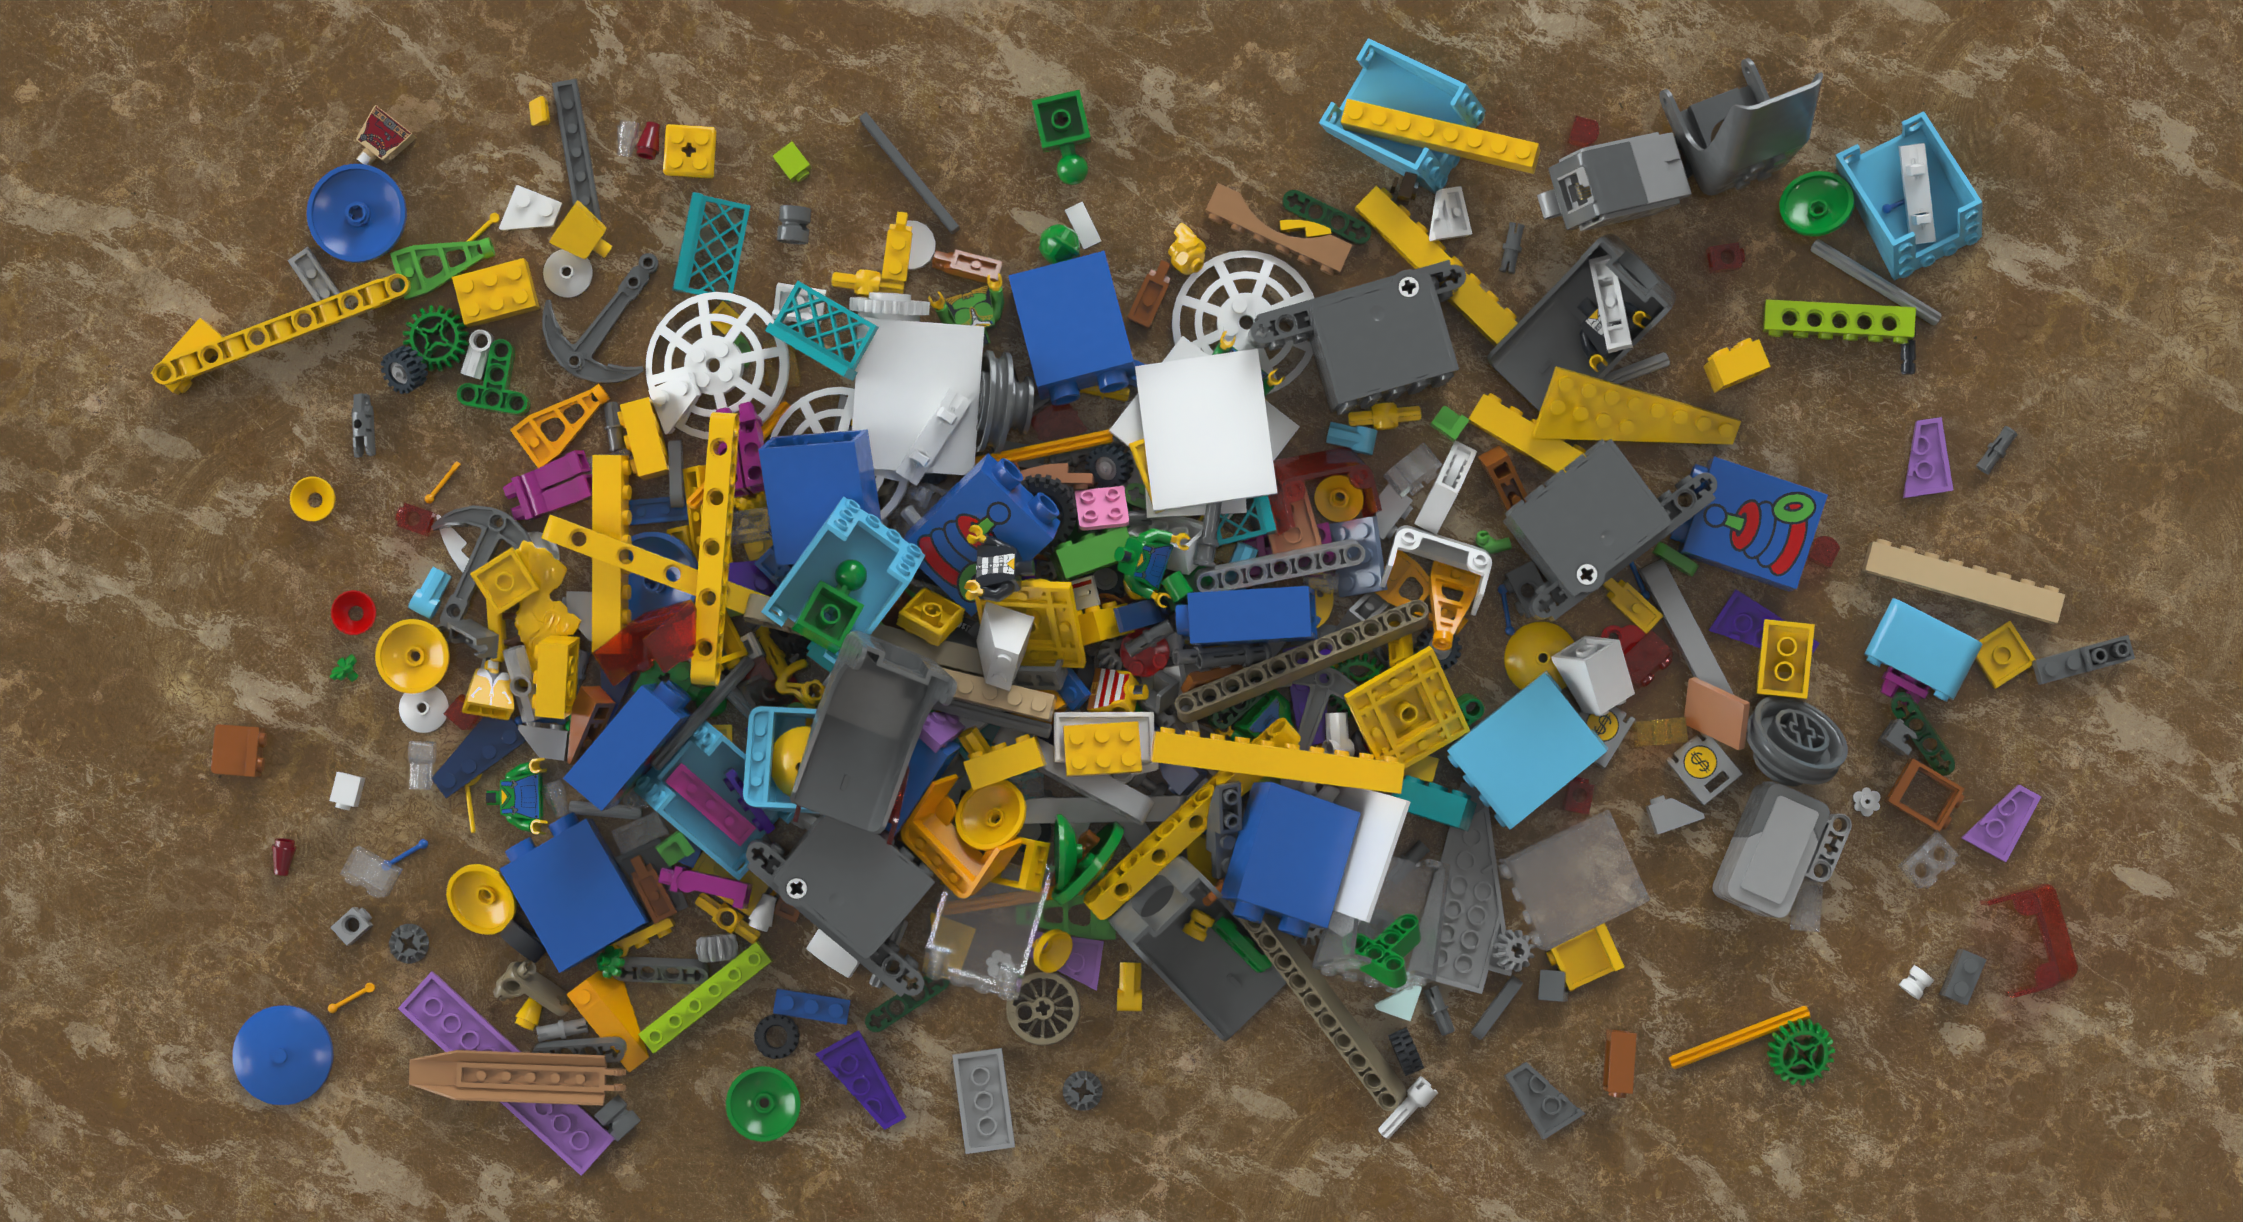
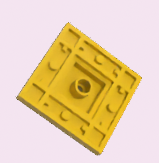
M1031 578L1022 581L1019 591L1013 592V594L1000 602L979 599L976 596L975 601L980 624L986 602L1034 617L1026 652L1020 666L1054 667L1058 659H1063L1062 667H1085L1086 657L1072 582H1050L1045 579Z
M1430 646L1344 695L1370 753L1374 754V759L1384 761V756L1399 758V763L1405 764V769L1470 732L1437 656Z

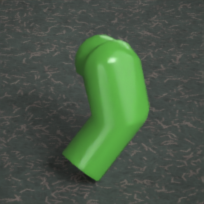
M1485 530L1479 531L1476 535L1475 541L1477 545L1489 554L1512 549L1509 537L1495 540Z

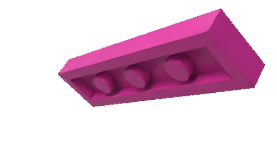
M682 763L665 780L669 786L739 846L756 829L752 823Z

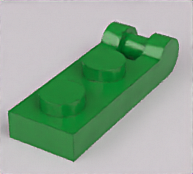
M1222 916L1210 927L1255 972L1263 973L1272 966L1269 958L1266 955H1261L1254 948L1255 944L1247 936L1243 937L1237 931L1235 923L1230 919H1225Z

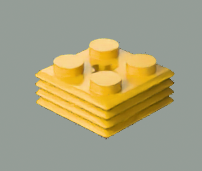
M666 125L664 174L667 176L713 178L716 147L715 128ZM688 146H692L696 150V153H691V157H687V154L684 152V149H688Z
M923 587L899 611V618L896 624L904 628L906 632L923 638L928 644L939 646L963 621L965 608Z

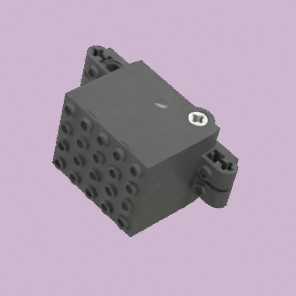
M1446 260L1415 270H1403L1394 276L1261 313L1256 316L1255 322L1248 332V342L1254 348L1269 347V350L1273 351L1284 347L1285 342L1292 340L1293 344L1307 341V338H1309L1330 413L1337 412L1338 416L1352 412L1358 405L1361 406V409L1371 407L1382 398H1384L1385 402L1398 399L1406 391L1408 395L1422 392L1428 385H1431L1432 388L1446 385L1459 370L1440 302L1449 300L1453 293L1464 284L1466 273L1461 266L1451 265L1450 260ZM1448 276H1450L1451 279H1454V278H1455V279H1456V282L1453 283L1452 280H1449V281H1445V280L1447 279ZM1445 281L1439 289V283ZM1279 323H1287L1291 331L1283 332L1279 328ZM1258 330L1261 333L1268 332L1263 339L1260 335L1256 336Z
M1601 439L1588 449L1584 455H1580L1566 466L1564 470H1560L1544 483L1546 488L1540 485L1524 498L1526 503L1521 500L1504 513L1507 518L1503 520V523L1548 580L1535 590L1538 595L1529 603L1530 615L1537 620L1548 618L1550 622L1555 621L1714 501L1716 498L1713 493L1717 489L1716 478L1710 473H1701L1693 478L1688 475L1674 485L1677 490L1673 493L1668 490L1656 498L1613 440L1610 439L1605 442ZM1704 482L1706 487L1700 492L1695 493L1694 490ZM1679 495L1687 499L1686 507H1681L1678 504ZM1550 598L1559 603L1557 606L1555 602L1549 604L1545 611L1539 612L1537 609L1540 604L1548 601Z
M822 814L786 856H784L785 850L775 841L770 844L763 839H754L749 843L746 851V857L749 861L747 868L778 893L783 901L797 909L900 997L904 993L914 996L923 990L924 979L918 969L919 963L909 954L904 957L899 953L900 947L888 938L935 883L933 871L921 859L917 862L914 859L913 852L903 843L899 846L895 844L894 836L886 829L882 833L873 834ZM762 847L763 855L767 859L770 855L774 856V858L769 860L767 866H764L765 859L761 855L753 856V848L760 849ZM793 882L795 884L801 882V887L799 885L792 887ZM896 960L900 964L896 970H889L886 968L887 962ZM906 974V976H908L910 979L916 977L917 984L914 985L911 983L908 986L907 979L904 975Z

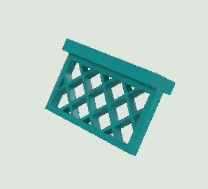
M696 192L692 193L672 291L694 295L716 292L712 284L724 278L729 286L728 293L733 294L750 205L704 196ZM706 202L716 204L721 211L720 214L711 220L704 212ZM721 205L727 206L729 208L724 211ZM733 208L744 210L743 219L735 225L726 214ZM724 215L731 227L719 234L712 222ZM703 216H704V218H705V220H706L707 222L704 223L703 225H701V224H702V219H703ZM709 224L717 237L705 244L699 234L700 230ZM739 225H741L740 233L736 229ZM733 230L739 238L738 244L729 249L722 236ZM719 239L726 252L714 258L707 246ZM699 240L702 246L697 249V244ZM705 249L712 261L700 268L694 259L695 254ZM734 249H736L735 257L731 253ZM729 254L734 262L733 268L724 273L717 260ZM714 263L721 276L709 282L702 270ZM694 264L697 270L692 273V268ZM697 273H700L707 284L699 290L689 288L690 278ZM729 273H731L730 281L728 280V278H727V276H726V275H728ZM709 287L712 292H707L703 290Z
M797 280L774 323L769 322L765 331L853 381L858 373L855 369L879 327ZM801 289H804L808 293L810 302L798 305L797 296ZM826 302L829 313L818 316L816 304ZM811 306L813 318L802 322L800 310ZM795 312L797 324L791 326L783 324L787 314ZM843 313L847 314L849 324L838 328L835 316ZM830 318L833 330L822 333L819 321ZM814 323L817 335L807 338L803 326ZM861 325L870 327L865 337L857 339L855 327ZM850 329L853 341L841 345L839 332ZM834 334L837 346L826 349L823 338ZM854 346L856 354L852 361L849 362L844 358L843 349Z
M1268 495L1253 497L1254 502L1250 509L1247 510V514L1240 525L1228 519L1230 514L1225 516L1220 514V518L1223 520L1217 530L1219 546L1277 533ZM1254 507H1256L1257 515L1252 513ZM1251 515L1259 520L1261 530L1250 532L1243 528V525ZM1225 521L1238 528L1233 537L1222 539L1220 530ZM1240 530H1242L1243 532L1246 533V534L1238 535L1239 532H1240Z

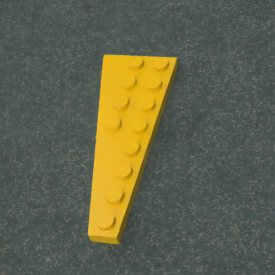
M1556 366L1532 435L1535 438L1603 439L1604 441L1612 439L1613 441L1733 445L1741 421L1737 418Z

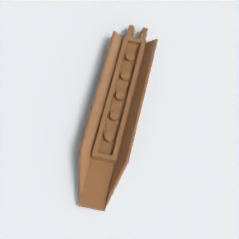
M454 1050L410 1059L409 1085L453 1100L603 1106L606 1091H626L625 1084H606L607 1075L623 1076L626 1075V1069L607 1068L605 1055Z

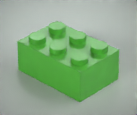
M1126 526L1121 528H1105L1104 531L1100 532L1101 535L1098 536L1095 535V532L1080 537L1081 539L1077 540L1078 543L1072 544V541H1067L1057 545L1054 548L1055 552L1050 555V559L1058 581L1067 582L1118 564L1119 562L1114 558V553L1118 547H1125L1126 541L1130 537Z

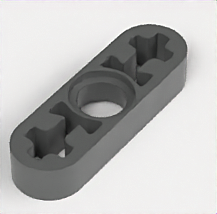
M671 440L668 442L671 508H680L685 506L682 470L684 469L682 440Z
M1512 975L1470 1033L1481 1040L1521 988L1523 982Z

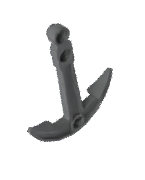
M646 253L640 257L639 265L630 270L618 286V292L575 344H571L562 335L563 331L556 320L551 300H546L543 309L542 327L547 346L558 363L567 372L579 379L596 384L620 383L644 372L642 366L623 367L609 363L605 366L592 358L630 302L638 297L650 281V274L658 270L659 261L655 255ZM646 259H651L653 261V264L650 267L644 266V261ZM633 278L638 280V284L634 287L629 285V281ZM573 357L579 358L577 365L570 364V360Z
M475 505L454 509L439 518L431 526L433 531L449 527H468L469 524L481 528L480 536L454 594L450 596L440 616L441 624L436 626L442 634L445 630L449 631V637L446 638L447 644L451 643L448 640L450 637H455V631L447 629L448 622L464 619L470 607V600L478 587L470 573L492 560L502 540L515 547L514 550L519 548L523 540L532 542L528 532L518 521L501 510ZM499 519H502L503 525L498 528L496 523ZM458 607L460 609V614L458 616H454L453 611L455 608Z
M1330 667L1281 686L1292 687V684H1298L1310 688L1298 733L1301 736L1298 743L1300 745L1299 750L1309 751L1329 696L1333 694L1346 701L1344 695L1357 688L1354 682ZM1285 669L1276 672V674L1283 673ZM1325 673L1328 675L1329 680L1327 683L1320 682L1319 677L1321 674ZM1282 778L1280 780L1282 786L1298 790L1302 782Z

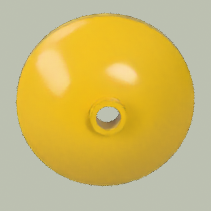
M418 619L402 620L390 626L380 637L375 653L376 666L382 679L395 690L410 694L425 692L436 686L444 677L450 659L449 647L443 634L432 624ZM416 651L420 654L418 661H415L413 658V654Z
M1534 622L1521 627L1511 636L1505 648L1504 665L1507 675L1513 684L1522 690L1547 670L1559 687L1564 689L1567 684L1551 657L1573 644L1574 640L1563 628L1549 622ZM1541 653L1547 656L1545 663L1540 662L1538 659Z
M800 726L788 730L773 745L771 776L777 787L789 797L791 796L799 770L798 763H801L811 731L810 726Z
M1002 780L973 790L971 787L960 800L956 811L955 823L960 837L969 846L983 851L995 850L996 847L1011 842L1018 835L1025 822L1027 811L1025 798L1021 791L1007 780Z
M480 864L467 865L453 874L448 882L446 896L449 908L458 922L467 929L479 934H495L502 931L514 918L517 907L516 897L504 876L495 869Z

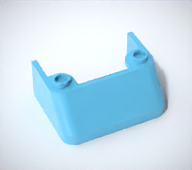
M759 706L750 712L743 798L747 804L756 808L783 812L819 814L792 803L790 797L777 787L771 776L773 745L776 740L792 728L806 726V718L814 719L817 709Z

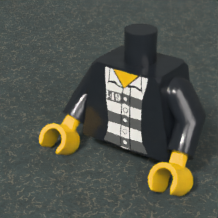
M1587 297L1577 307L1587 317L1580 324L1582 329L1579 336L1582 349L1589 359L1590 366L1596 372H1599L1596 368L1598 363L1602 362L1605 366L1608 365L1604 359L1608 354L1599 307ZM1624 301L1629 330L1631 331L1636 325L1645 328L1641 321L1644 317L1651 320V316L1640 311L1632 303ZM1620 321V322H1615V323H1612V324H1609V325H1610V326L1618 325V324H1621V321Z
M972 525L969 528V531L975 533L976 536L969 534L967 541L970 544H976L979 541L981 545H977L976 581L969 580L964 586L966 590L969 589L965 594L968 600H973L978 596L979 599L1000 602L1013 594V592L1021 589L1022 576L1035 575L1034 561H1022L1017 548L989 534L983 535L982 528L978 525Z

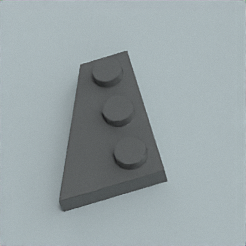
M660 838L614 858L629 874L631 879H633L631 873L635 872V869L630 859L637 855L642 856L646 865L651 863L659 876L661 868L673 869L672 866L667 865L655 848V846L662 842ZM664 884L677 912L689 907L683 892L670 891L671 885Z
M1527 1062L1522 1063L1504 1075L1542 1140L1585 1114Z

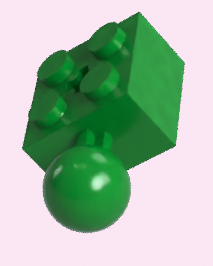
M1080 89L1032 100L1043 153L1060 149L1062 158L1057 165L1058 177L1068 185L1080 184L1087 177L1088 165L1082 156L1076 154L1075 146L1091 142ZM1058 117L1068 120L1064 126L1055 124L1058 122Z
M854 559L845 560L837 566L835 570L837 586L835 588L822 580L818 582L792 627V630L834 654L841 649L845 637L850 633L864 607L863 604L848 596L851 591L862 588L867 580L866 568L861 562ZM826 613L830 615V621L825 619L824 615Z
M654 647L632 691L636 693L642 685L652 683L659 685L662 677L670 673V679L691 696V700L695 702L696 708H698L716 687L707 686L701 689L691 683L690 663ZM727 698L709 716L710 718L717 717L724 712L727 706Z

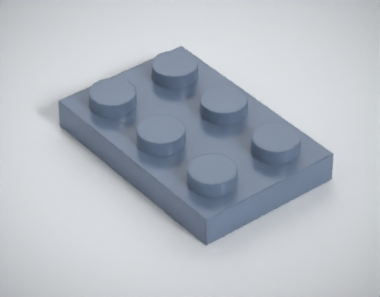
M1377 516L1329 524L1332 542L1354 539L1365 550V558L1360 564L1336 569L1339 597L1387 590V583L1385 588L1380 586L1385 569ZM1358 547L1349 548L1347 557H1355L1358 553Z

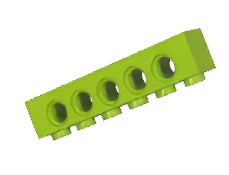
M1766 299L1764 302L1763 332H1768V336L1783 337V333H1791L1794 338H1808V334L1818 335V339L1831 340L1833 336H1843L1845 341H1858V337H1867L1869 342H1883V338L1893 339V343L1906 344L1915 335L1916 307ZM1787 313L1792 314L1796 319V323L1788 326L1784 324L1782 316ZM1817 315L1821 321L1820 325L1817 327L1810 326L1807 322L1808 316ZM1835 316L1843 317L1846 323L1845 327L1836 328L1832 323V319ZM1861 317L1867 318L1870 321V328L1866 330L1859 328L1857 320ZM1883 320H1893L1895 329L1892 331L1885 330L1882 326Z
M756 941L638 1035L653 1054L658 1052L773 962V958L762 944Z

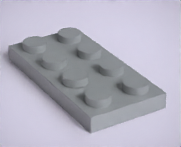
M1002 1048L953 1054L965 1153L970 1154L1015 1147Z

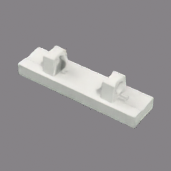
M1925 143L1898 146L1908 234L1914 232L1916 244L1936 242ZM1919 213H1926L1924 215H1914Z
M1610 255L1589 260L1608 353L1633 348L1619 278L1605 265L1612 258ZM1620 321H1621V324L1614 325V326H1610V325H1609V324H1612V323L1620 322Z
M949 389L899 465L896 473L917 486L971 402L952 389Z

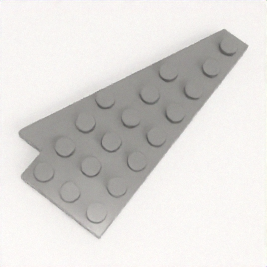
M1461 782L1459 791L1472 796L1471 801L1477 803L1468 832L1449 826L1421 929V941L1416 947L1409 974L1482 994L1488 970L1511 976L1512 971H1505L1504 966L1496 965L1499 957L1492 956L1493 953L1497 952V949L1492 945L1500 943L1497 936L1499 934L1505 935L1506 927L1489 807L1487 808L1480 800L1479 795L1481 793L1475 786L1471 788L1467 783Z

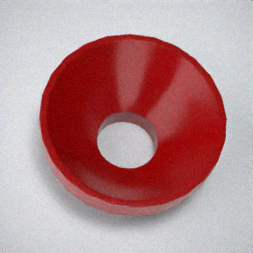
M350 590L343 592L332 604V622L339 631L345 634H363L373 626L376 620L375 603L367 594L361 591ZM355 606H359L363 610V617L358 621L352 620L349 615L350 610Z

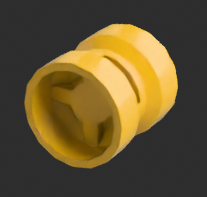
M1194 908L1190 914L1191 920L1185 924L1182 931L1204 942L1207 937V930L1213 926L1215 919Z

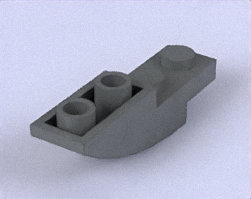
M2129 635L2037 659L2032 661L2038 685L2133 660L2135 656Z
M1239 781L1216 785L1210 802L1206 850L1211 852L1212 877L1216 879L1226 877L1237 839V831L1242 830L1241 782Z

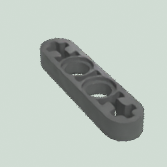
M625 956L621 957L625 960L623 966L625 970H622L619 966L622 972L621 975L616 977L612 974L615 979L627 982L703 984L708 980L710 968L706 962H701L699 959ZM648 966L653 968L655 971L652 973H646L642 970V968ZM676 968L679 970V973L670 974L667 969Z
M615 1036L544 1041L537 1043L532 1053H539L540 1051L552 1053L555 1050L556 1054H562L561 1049L568 1048L573 1054L589 1055L585 1052V1047L590 1046L596 1049V1055H605L606 1063H611L623 1059L627 1050V1044L622 1038ZM611 1046H615V1049L619 1050V1052L616 1053L614 1049H611Z

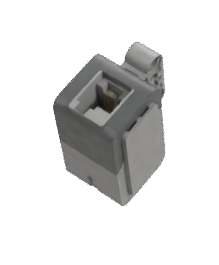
M1658 132L1585 147L1559 159V163L1548 168L1554 189L1537 195L1545 220L1562 216L1566 230L1580 228V231L1658 214L1679 204V200L1692 195L1673 133L1659 135Z
M1765 781L1757 785L1750 794L1712 887L1714 894L1759 916L1785 917L1791 910L1804 878L1813 882H1825L1832 876L1852 827L1850 818L1845 814H1830L1829 808L1825 803L1783 784ZM1836 818L1842 822V828L1838 832L1833 828V822ZM1828 834L1837 836V839H1832L1833 837H1829ZM1825 844H1829V847L1832 848L1831 852H1827V849L1824 848ZM1817 864H1820L1823 868V874L1819 878L1814 874V867Z

